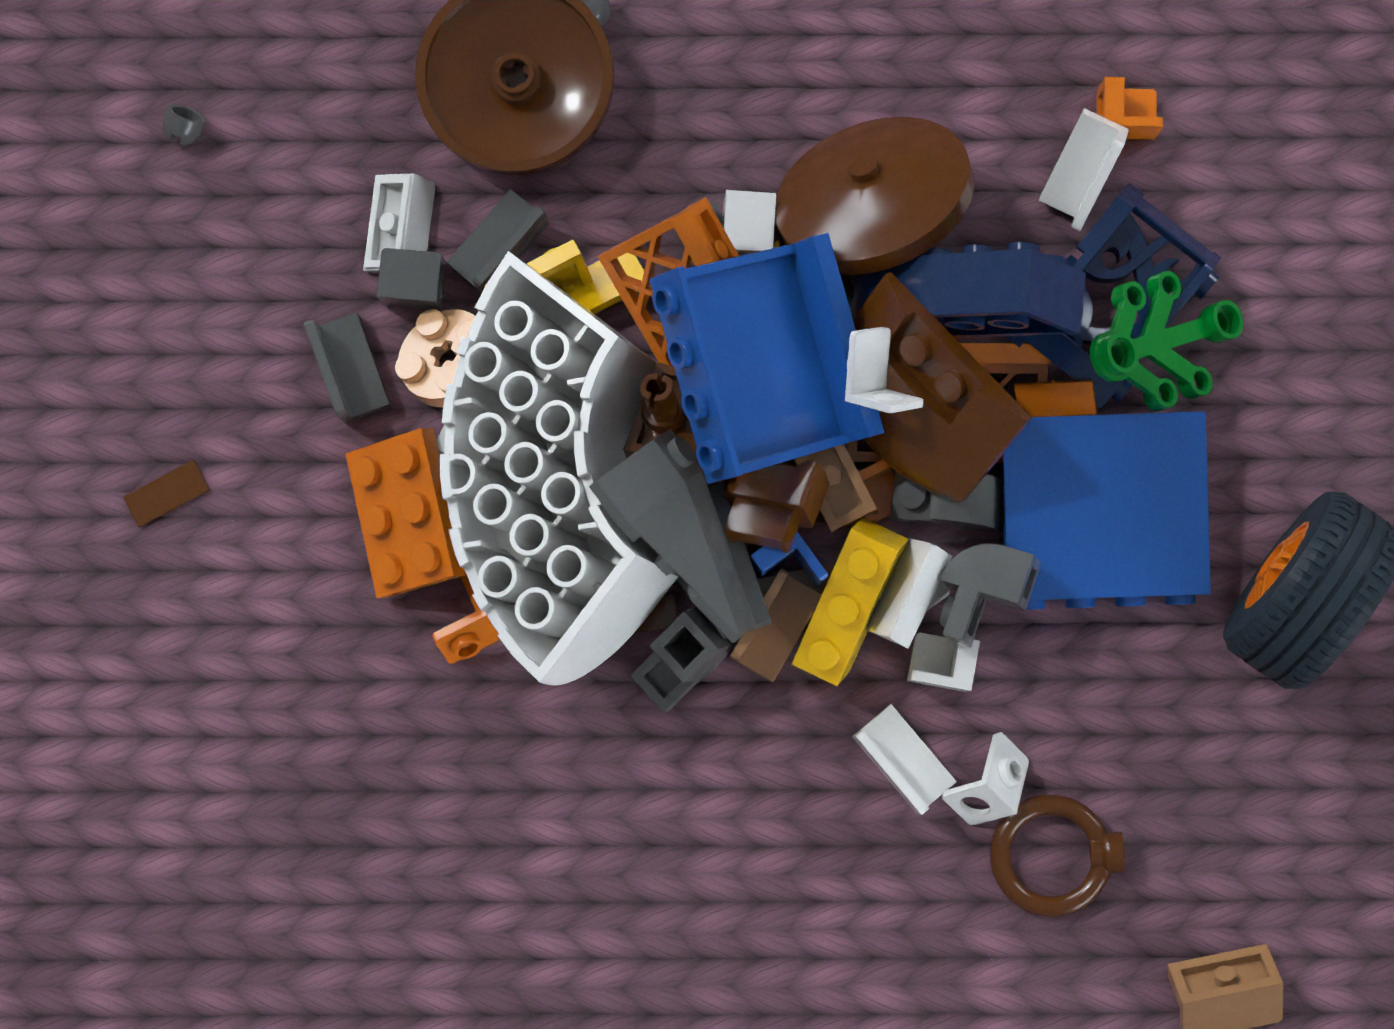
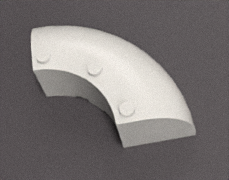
M508 251L486 284L475 306L479 311L471 325L467 338H461L456 351L460 357L453 385H447L442 414V423L446 425L444 454H440V481L442 497L448 503L449 518L452 529H449L454 553L459 566L466 571L474 591L473 598L480 610L485 611L492 625L499 633L497 636L512 656L540 683L556 686L572 682L586 675L613 655L641 626L678 578V576L672 573L666 576L655 565L658 554L642 537H639L634 542L628 538L589 488L592 483L626 459L623 448L643 399L640 393V383L644 377L653 373L657 362L558 286Z

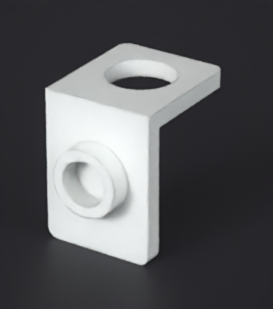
M877 327L851 332L847 360L845 401L886 413L922 408V398L886 389L891 335L889 328Z
M1002 732L996 733L992 737L982 780L947 789L944 791L942 799L970 825L1017 814L1029 760ZM976 797L984 800L990 807L983 810L974 809L967 806L962 799Z

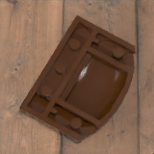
M892 272L887 273L854 317V326L856 330L877 327L890 329L886 389L922 398L923 407L896 413L879 411L885 433L864 438V440L888 465L916 485L961 503L969 497L1032 417Z

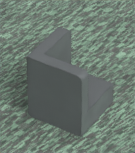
M384 248L381 251L376 296L381 304L389 307L422 310L436 309L442 311L447 266L442 253Z

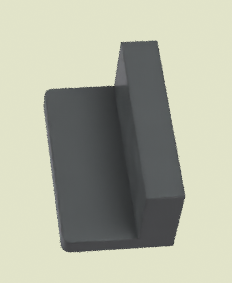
M510 189L446 262L448 267L482 294L485 288L484 285L488 283L507 252L509 251L520 258L549 225L546 212L538 205L533 208Z
M357 312L320 326L314 319L304 322L337 417L346 424L392 407Z

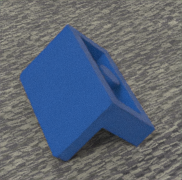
M798 532L795 535L789 553L782 552L781 549L763 546L750 557L753 569L760 579L791 557L795 559L815 588L822 585L829 577Z

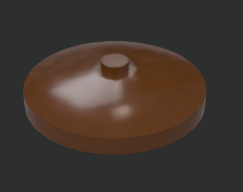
M449 0L434 16L421 40L416 60L415 81L419 103L426 120L441 142L451 152L465 162L485 171L504 175H526L545 171L562 164L580 152L590 142L602 125L610 107L614 88V66L604 30L595 15L581 0Z
M888 117L870 120L850 126L827 137L807 151L793 165L779 187L776 196L775 219L786 245L794 244L815 235L829 233L840 274L856 275L878 272L901 265L924 254L942 241L957 226L972 200L974 173L963 143L953 132L944 126L929 120L913 117Z

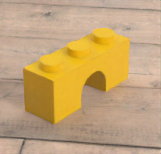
M862 518L851 528L792 665L835 686L842 682L853 666L868 632L866 629L872 612L898 565L908 543V538L865 518Z

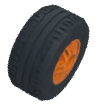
M1325 492L1320 495L1282 535L1243 590L1223 631V638L1228 650L1285 689H1302L1318 679L1358 635L1394 580V525L1385 521L1383 517L1371 511L1370 508L1361 502H1357L1356 499L1346 492Z

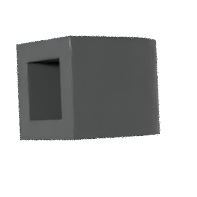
M895 470L890 519L898 522L945 524L958 530L1003 532L1002 479L986 475L969 497L959 503L950 500V497L932 493L916 485Z
M980 544L960 552L948 563L940 577V581L948 588L957 590L955 598L948 597L941 613L940 625L945 627L943 635L951 642L971 648L987 600L1026 612L1041 562L1034 554L999 544Z
M698 608L686 610L650 645L654 652L630 676L664 713L671 710L704 676L711 674L728 655L732 645L726 639L723 640Z

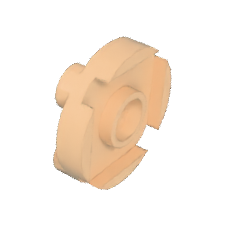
M436 309L424 311L417 318L416 326L405 338L395 365V371L408 390L421 402L434 407L444 406L447 385H453L460 357L456 351L461 338H467L476 317L470 312L458 309L442 312ZM452 350L456 354L453 361L446 360L442 367H439L441 356L445 352Z

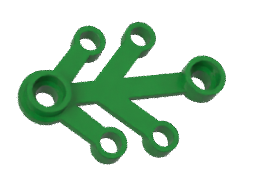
M1164 271L1151 276L1147 281V293L1152 301L1140 337L1132 339L1130 335L1136 313L1144 308L1146 293L1143 287L1135 281H1129L1116 286L1111 294V301L1116 313L1110 331L1097 335L1090 346V360L1095 372L1107 382L1115 383L1124 379L1143 391L1144 402L1153 411H1161L1173 407L1178 400V391L1170 379H1159L1138 363L1139 359L1147 357L1178 379L1179 390L1185 398L1196 399L1208 395L1213 386L1212 377L1208 370L1201 366L1195 367L1171 348L1202 338L1213 343H1222L1238 337L1243 330V316L1238 306L1230 300H1221L1204 307L1197 319L1165 329L1173 301L1180 296L1181 283L1175 273Z

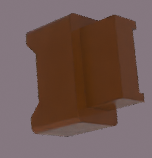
M807 460L796 467L775 464L729 478L724 495L732 508L723 528L728 539L731 542L742 541L781 549L782 552L789 553L799 526L813 528L830 483L821 464L812 460Z

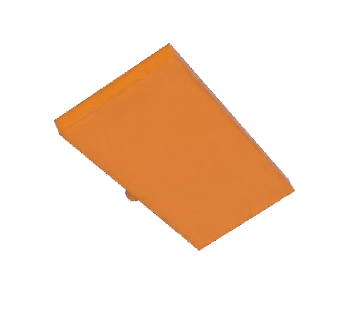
M1052 380L1051 382L1015 383L1014 385L1017 403L1031 417L1097 415L1098 413L1093 380L1056 382Z

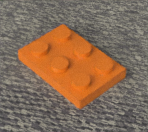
M419 428L346 453L376 598L393 597L466 575L465 569L459 566L449 534V529H452L449 518L448 503L442 497L440 454L434 428Z

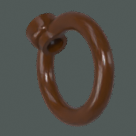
M1060 795L1031 797L1019 803L1017 814L1003 817L996 827L990 848L992 872L1002 892L1010 901L1023 910L1049 917L1072 914L1089 905L1101 893L1110 873L1125 872L1122 832H1107L1101 820L1091 809L1072 798ZM1043 815H1057L1073 821L1084 831L1089 840L1091 867L1088 875L1076 889L1060 896H1044L1029 890L1019 881L1011 864L1010 851L1015 835L1028 821Z

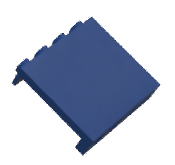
M829 233L815 235L794 244L684 269V266L678 267L649 279L653 291V306L660 315L667 340V355L670 363L675 368L682 393V408L690 421L697 446V461L704 471L707 484L737 477L771 465L885 433L878 410L845 401L849 338L851 332L856 331Z
M1206 411L1032 417L1001 456L1004 546L1034 554L1041 562L1026 610L1045 609V600L1065 599V608L1095 607V598L1115 597V606L1146 605L1145 596H1165V604L1185 605L1196 604V595L1211 594Z

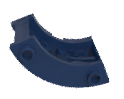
M1128 183L1076 246L1083 253L1080 259L1077 260L1074 256L1070 255L1067 258L1066 264L1085 272L1086 279L1097 283H1113L1126 278L1131 273L1134 274L1135 282H1138L1146 293V304L1143 309L1137 311L1136 323L1133 324L1130 335L1132 339L1140 337L1152 301L1147 293L1148 279L1153 275L1168 271L1169 268L1179 262L1177 258H1168L1159 262L1154 267L1152 261L1154 254L1167 244L1172 243L1196 262L1190 274L1180 281L1181 293L1173 301L1165 328L1193 294L1201 300L1220 276L1213 270L1222 257L1208 250L1143 198L1144 194ZM1130 212H1133L1162 236L1148 246L1140 227ZM1105 252L1113 253L1116 256L1115 264H1117L1127 254L1129 262L1119 268L1109 269L1103 264L1102 255ZM1084 287L1080 334L1006 337L1019 348L1027 341L1076 381L1093 380L1096 404L1100 410L1110 397L1119 403L1133 384L1126 379L1115 383L1103 380L1095 372L1091 364L1090 348L1088 353L1081 348L1082 343L1091 345L1097 335L1110 331V328L1089 327L1092 320L1093 307L1089 293Z

